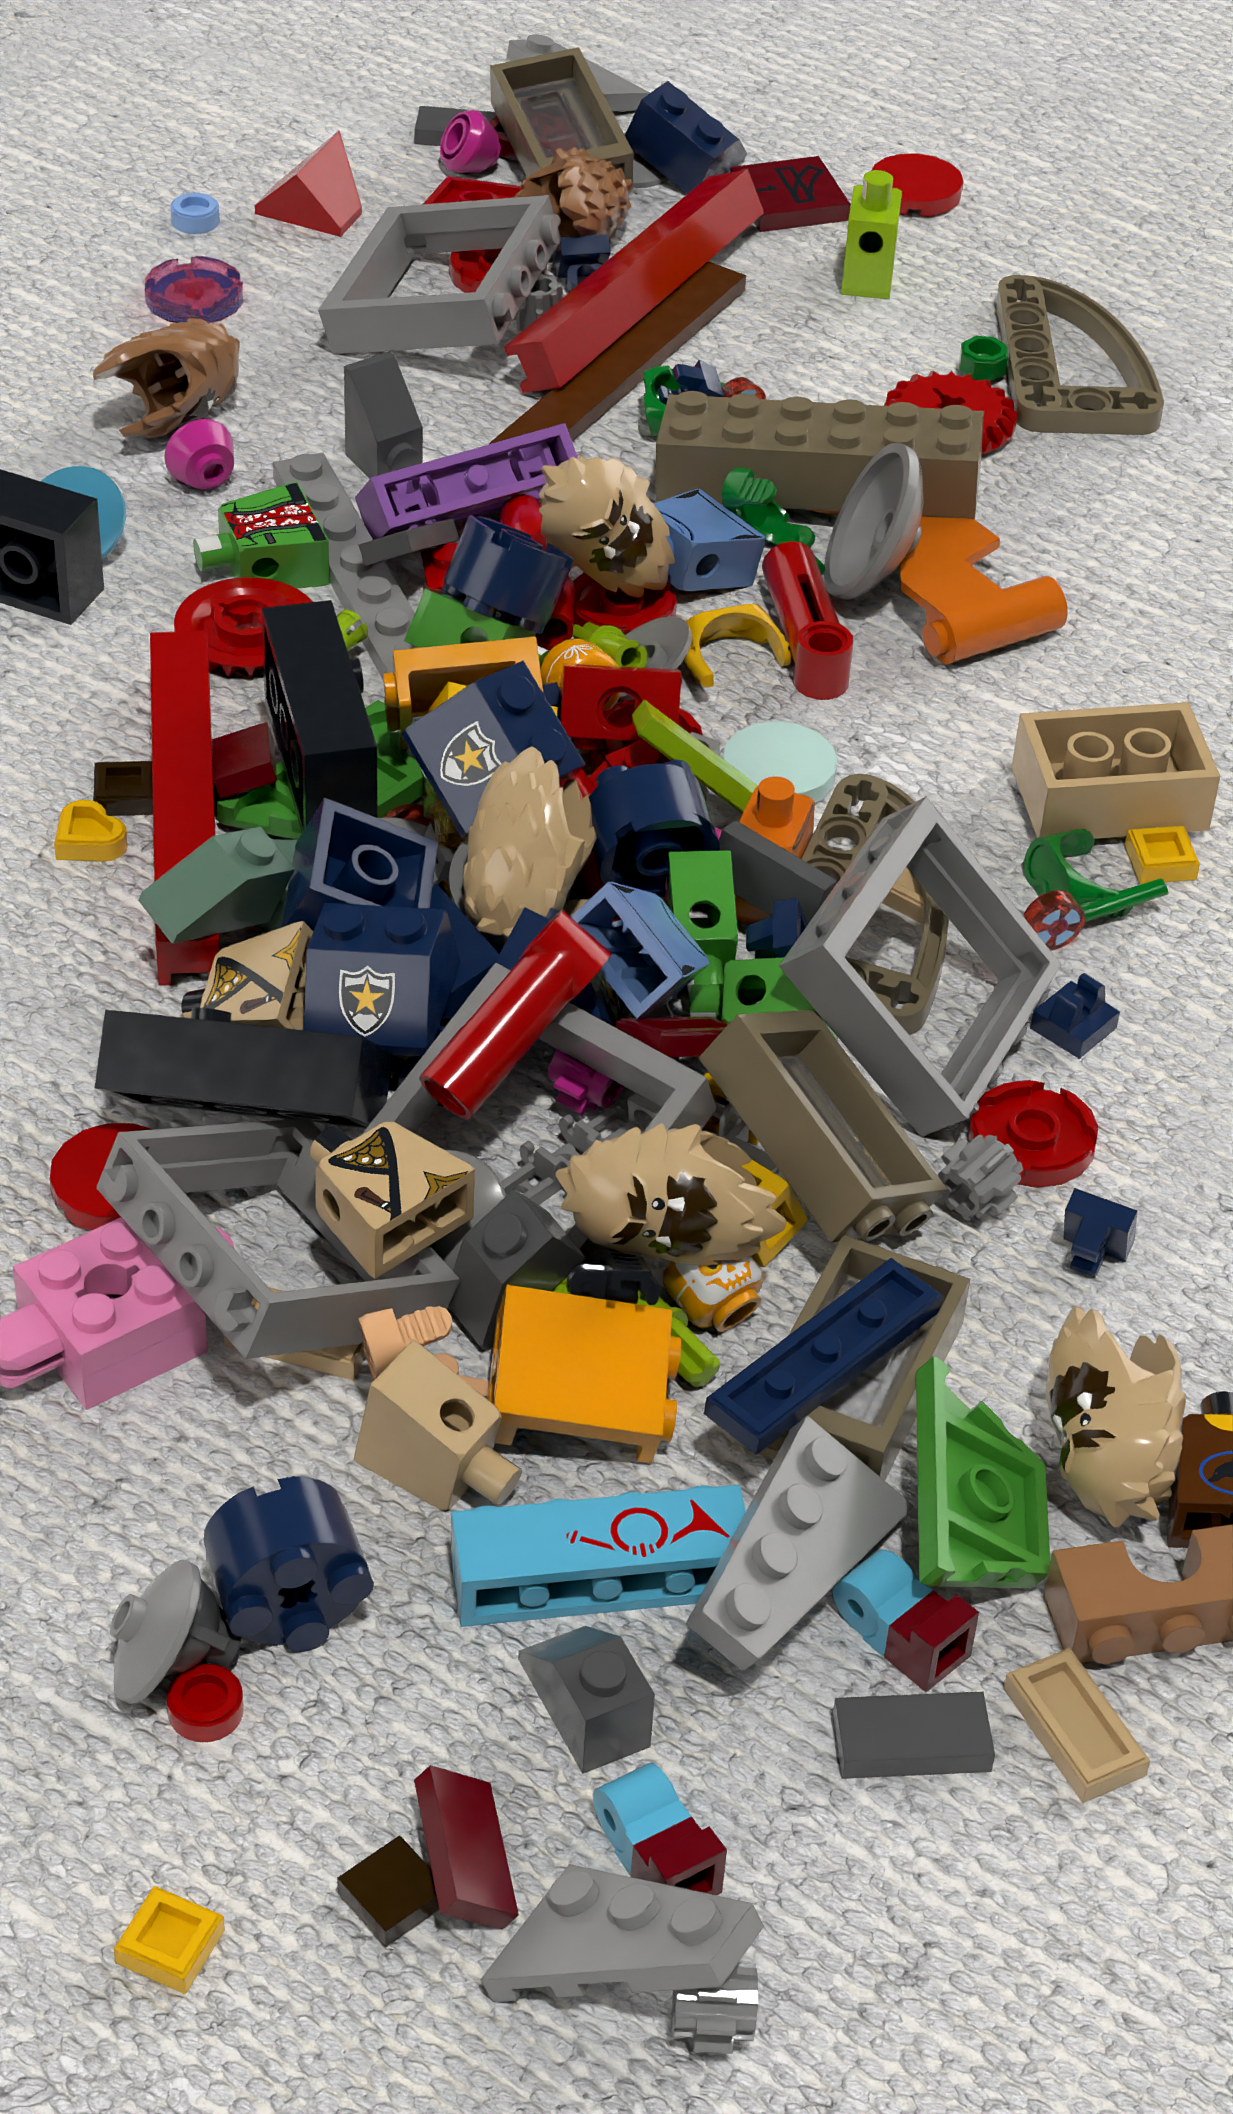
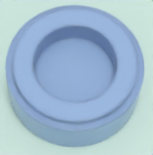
M187 193L177 197L171 203V223L174 228L181 232L201 234L212 231L219 225V204L217 200L207 194Z

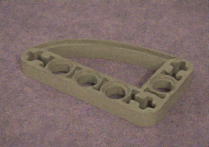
M1010 275L999 281L996 313L1001 342L1008 346L1006 374L1010 398L1014 401V411L1017 412V425L1032 432L1146 435L1156 432L1160 428L1164 398L1156 374L1138 342L1115 316L1087 295L1053 280L1029 275ZM1047 312L1070 322L1092 338L1113 361L1128 387L1060 385Z
M854 774L841 779L831 795L802 860L837 880V884L881 820L915 801L900 788L872 775ZM859 800L864 801L859 811V817L852 816L851 806H856ZM846 837L853 840L857 846L851 850L839 851L830 848L826 842L832 838ZM923 887L924 928L912 976L845 957L909 1035L922 1028L931 1010L942 973L949 918ZM898 1001L906 1002L901 1009L893 1008L897 1005Z

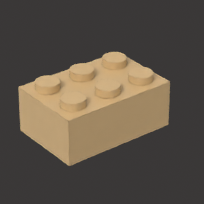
M1189 702L1020 713L1012 770L1037 838L1075 829L1090 831L1094 839L1121 838L1127 835V830L1185 826L1187 832L1207 831L1210 829L1221 776Z

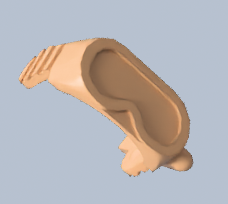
M429 1306L424 1310H417L410 1315H404L397 1320L392 1308L368 1313L358 1318L363 1337V1348L373 1380L386 1369L412 1340L425 1346L442 1340L452 1330V1317L447 1309L440 1306ZM446 1353L434 1355L488 1400L489 1380L459 1375L458 1362L453 1356Z

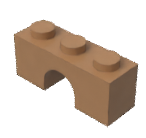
M1233 1525L1192 1530L1181 1574L1183 1580L1178 1582H1161L1142 1574L1131 1562L1123 1540L1053 1550L1044 1598L1063 1650L1070 1648L1081 1664L1095 1661L1101 1664H1110L1129 1656L1162 1651L1183 1653L1197 1646L1233 1641Z

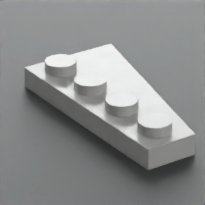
M806 1416L790 1429L691 1612L686 1625L741 1671H744L766 1654L915 1506L809 1416Z

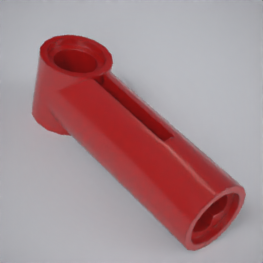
M795 541L780 543L770 549L765 555L762 571L795 664L794 686L804 696L816 700L838 698L849 687L853 635L849 629L839 623L815 555L810 547Z
M561 910L533 939L519 957L518 963L419 1077L422 1086L448 1111L460 1118L470 1120L565 1005L574 999L600 971L612 953L565 911Z

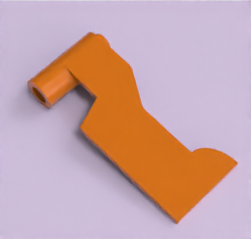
M810 510V511L819 512V513H826V514H839V512H840V511ZM921 517V536L913 552L908 556L905 555L899 564L900 589L926 610V625L923 627L922 637L927 651L932 656H935L944 664H950L1061 629L1065 625L1068 615L1067 602L1063 590L1054 578L1042 576L1002 589L972 566V564L999 548L1000 538L975 519Z

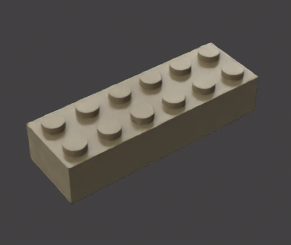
M686 391L679 395L669 394L656 441V501H662L700 488L723 505L722 489L727 475L734 468L744 467L751 469L755 473L754 479H768L774 483L777 492L773 501L781 508L840 511L852 486L870 460L887 445L898 442L912 448L916 452L921 465L924 497L922 516L975 519L981 469L984 411H973L962 405H950L943 409L918 408L916 405L907 402H898L890 406L865 405L861 401L852 399L841 400L837 403L812 402L805 397L766 400L759 399L751 394H738L731 398L710 397L698 391Z

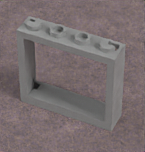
M549 195L387 207L318 309L332 354L498 345L561 241L558 229L561 220L553 212ZM503 248L476 292L387 298L415 254Z
M924 797L881 820L779 967L918 1134L923 1137L945 1127L949 1130H956L960 1123L967 1119L969 1115L978 1112L979 1105L977 1101L985 1088L993 1083L1002 1073L1004 1066L1001 1062L1009 1049L1017 1044L1026 1034L1027 1027L1025 1023L1033 1010L1048 998V994L1045 991L1062 964L930 800ZM906 867L999 980L942 1073L937 1070L845 958V955Z
M498 963L492 966L362 1134L383 1122H395L413 1133L419 1130L439 1104L422 1086L419 1080L420 1075L511 970ZM569 1002L538 1037L543 1042L661 1106L662 1108L643 1133L660 1123L665 1125L666 1130L673 1128L682 1129L693 1124L701 1126L702 1129L716 1110L707 1077ZM575 1223L567 1235L586 1257L580 1264L600 1265L601 1247H609L593 1243L578 1229Z
M309 1118L118 1132L96 1188L245 1359L360 1344L363 1337L358 1318L384 1309L392 1308L396 1320L404 1315H410L414 1311L424 1310L429 1306H440L447 1309L460 1282V1278L430 1246L374 1279L321 1219L316 1209L315 1167L318 1163L310 1157L311 1145L321 1131ZM276 1184L365 1282L273 1293L185 1193ZM253 1298L260 1304L258 1310L252 1304Z

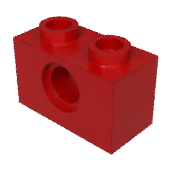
M563 663L560 723L568 736L571 737L575 748L606 749V739L630 740L629 745L637 742L642 738L638 736L632 721L633 718L625 724L616 725L610 723L603 715V705L606 699L614 693L622 692L634 698L636 709L646 700L679 725L682 672L678 669Z

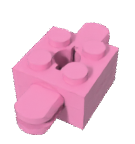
M122 1217L13 1266L18 1310L0 1318L1 1386L15 1388L55 1369L85 1410H88L208 1352L205 1312ZM215 1227L234 1248L230 1236L221 1228Z

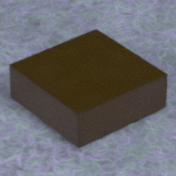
M152 761L94 763L93 801L104 807L107 816L153 815Z
M400 1835L337 1877L338 1894L385 1947L439 1910L431 1868Z

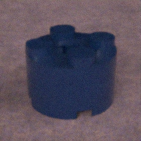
M470 515L444 577L445 583L442 590L463 599V606L472 611L494 618L498 610L512 616L511 622L531 632L543 634L546 624L549 623L575 558L550 543L547 544L545 551H543V545L531 539L532 535L485 517L477 516L476 519Z
M672 760L664 764H646L630 769L626 766L616 765L603 770L597 776V788L588 798L591 804L592 826L596 831L597 837L592 852L604 884L614 882L655 893L658 897L662 898L665 892L669 852L720 851V843L700 784L692 774L687 762Z
M292 1476L277 1479L281 1488L279 1490L257 1496L253 1486L230 1498L210 1518L204 1530L203 1542L206 1548V1561L231 1632L252 1642L286 1644L294 1652H304L323 1644L329 1636V1629L349 1616L360 1602L370 1595L374 1582L348 1512L336 1489L318 1479Z

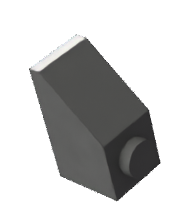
M388 351L345 365V455L369 479L423 463V426L396 357Z
M513 1189L464 1235L453 1272L460 1278V1282L448 1306L480 1347L488 1351L494 1343L496 1316L507 1285L552 1291L568 1276L572 1268L579 1265L586 1257L546 1209Z
M583 1626L519 1650V1662L582 1774L651 1747L655 1694L620 1636L589 1626Z

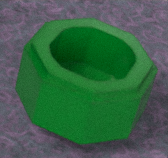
M974 336L961 343L959 371L965 375L972 374L974 380L987 379L993 381L1006 374L1008 361V346L994 337Z

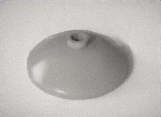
M898 442L884 447L866 465L848 493L833 527L825 557L824 581L831 595L843 600H849L867 593L889 576L898 567L905 555H910L917 546L921 536L920 521L924 506L923 476L918 457L912 448Z

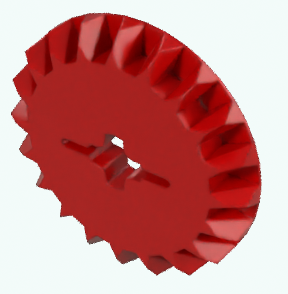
M930 371L927 377L914 374L910 381L897 382L896 388L888 391L886 402L884 403V406H890L898 402H907L916 405L918 408L943 409L950 405H962L973 411H984L981 454L991 452L1007 443L1016 428L1017 412L1014 411V401L1005 397L1004 389L999 387L991 388L990 380H974L970 373L965 376H957L952 371L948 375H939L935 371Z
M254 577L226 579L196 590L181 603L175 613L174 632L207 631L209 670L221 667L227 676L232 675L236 671H246L251 677L254 671L264 670L262 608L310 603L313 601L302 591L283 582Z

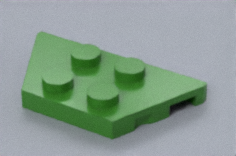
M377 700L367 706L366 711L377 743L378 818H387L424 794V774L416 760L407 754V749H401L399 731H387L385 704ZM282 761L276 765L277 781L274 784L227 799L223 798L217 802L218 821L224 825L242 829L261 826L267 834L298 840L302 832Z
M933 1356L916 1370L919 1582L927 1586L1033 1588L1047 1577L1050 1566L1045 1463L1022 1440L1014 1437L1006 1429L1002 1420L983 1401H980L970 1410L945 1384V1378L951 1369L942 1360Z

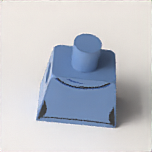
M700 488L653 503L669 527L670 536H666L675 558V563L669 564L667 581L683 591L753 585L766 541L764 535Z
M607 882L571 916L572 919L612 953L600 969V973L636 1019H641L668 1003L710 964L708 957L664 901L655 893L614 882ZM618 914L621 920L612 922L614 917Z

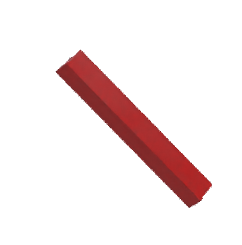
M748 168L706 178L504 346L507 356L518 355L526 378L519 383L522 392L561 388L764 214Z
M207 631L150 633L154 882L212 836H216ZM155 923L159 986L171 985V974L208 972L209 978L215 955L220 951L219 934L172 944Z

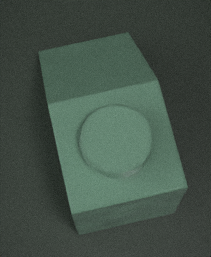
M261 826L212 836L143 890L138 901L172 944L269 922L295 868Z

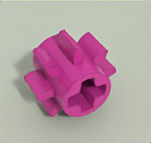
M558 1049L550 1062L548 1078L554 1082L553 1087L560 1090L556 1102L581 1115L584 1114L587 1108L593 1111L598 1106L604 1109L609 1108L615 1103L624 1089L623 1085Z

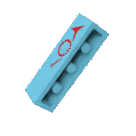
M740 1484L717 1487L701 1485L685 1490L643 1494L627 1492L611 1497L579 1500L554 1499L537 1504L505 1507L481 1506L473 1510L452 1511L451 1562L461 1627L696 1604L746 1513Z

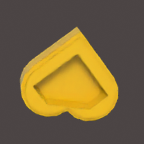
M85 799L71 802L60 813L54 842L56 860L99 862L115 860L121 857L128 848L126 825L116 817L107 816L104 807L95 801Z

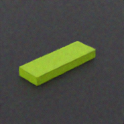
M644 700L631 715L638 736L671 761L682 760L687 762L692 774L700 783L743 814L755 787H758V785Z

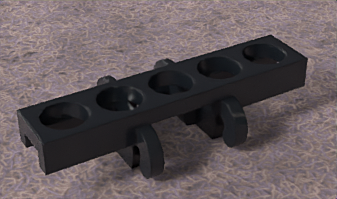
M601 1247L600 1265L579 1264L572 1268L567 1278L568 1287L573 1295L637 1304L639 1290L649 1305H655L660 1297V1287L641 1254H625L612 1248Z

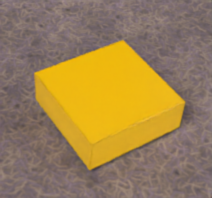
M1185 826L1127 830L1125 847L1139 884L1161 878L1164 882L1197 880L1200 863Z
M153 1886L114 1947L115 1964L186 1995L225 1931L224 1916L157 1886Z

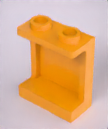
M536 637L393 650L394 672L383 673L387 731H399L401 749H409L401 733L412 724L413 717H422L429 713L430 707L448 682L469 686L479 679L523 660L543 692Z
M507 1285L496 1316L488 1401L498 1408L502 1416L495 1443L511 1445L517 1428H525L637 1445L636 1461L651 1463L660 1442H671L676 1423L677 1401L666 1399L667 1378H676L681 1357V1338L671 1336L672 1310Z

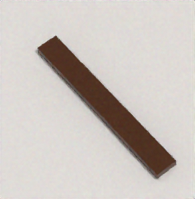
M708 261L559 389L553 388L489 444L564 423L573 441L644 379V371L660 365L744 292L746 275Z

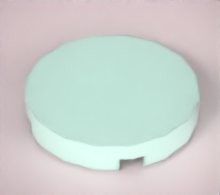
M782 721L754 723L738 730L725 743L722 759L757 785L768 777H783L793 783L795 793L809 796L815 803L823 800L834 787L838 757L832 744L819 732L800 724Z

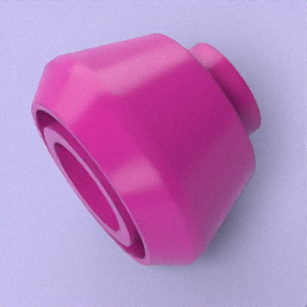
M474 109L455 115L448 123L440 143L442 160L445 167L452 172L480 173L495 164L501 150L497 131L479 111Z
M199 419L184 424L172 435L167 443L164 454L166 468L176 480L202 490L218 487L229 478L234 468V444L230 432L223 424L211 419Z

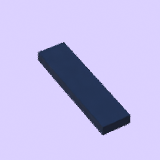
M890 1258L706 1398L704 1415L755 1455L759 1454L937 1315L942 1305L943 1295L893 1258Z

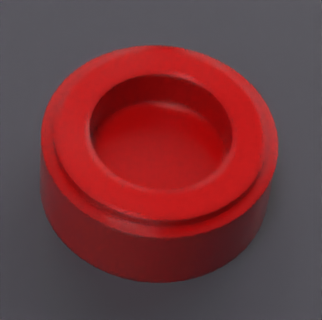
M200 1664L177 1675L167 1690V1709L171 1726L179 1735L195 1742H213L231 1734L240 1724L244 1712L243 1690L239 1679L230 1670L214 1664Z

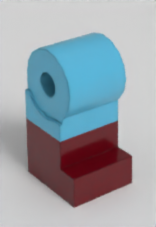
M883 1549L876 1551L834 1585L832 1589L833 1599L843 1618L863 1636V1640L924 1692H928L971 1656L979 1611L957 1594L949 1601L945 1600L930 1587L919 1582L910 1566L893 1552Z
M648 1763L594 1789L593 1804L598 1820L606 1836L616 1849V1856L632 1878L675 1886L676 1883L694 1875L692 1882L684 1889L712 1895L722 1893L727 1855L726 1847L710 1826L703 1830L699 1827L679 1800L666 1774L657 1765Z

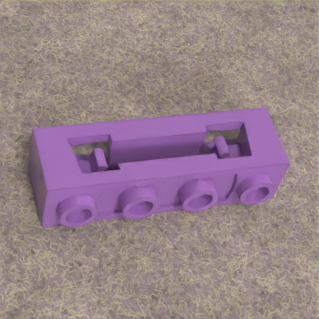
M564 423L371 477L355 496V501L364 525L373 540L452 518L454 523L458 524L467 521L470 515L477 518V516L482 517L499 512L504 503L516 495H531L540 500L539 492L546 483L541 470L544 465L558 467L562 462L569 460L570 457L577 458L578 456Z

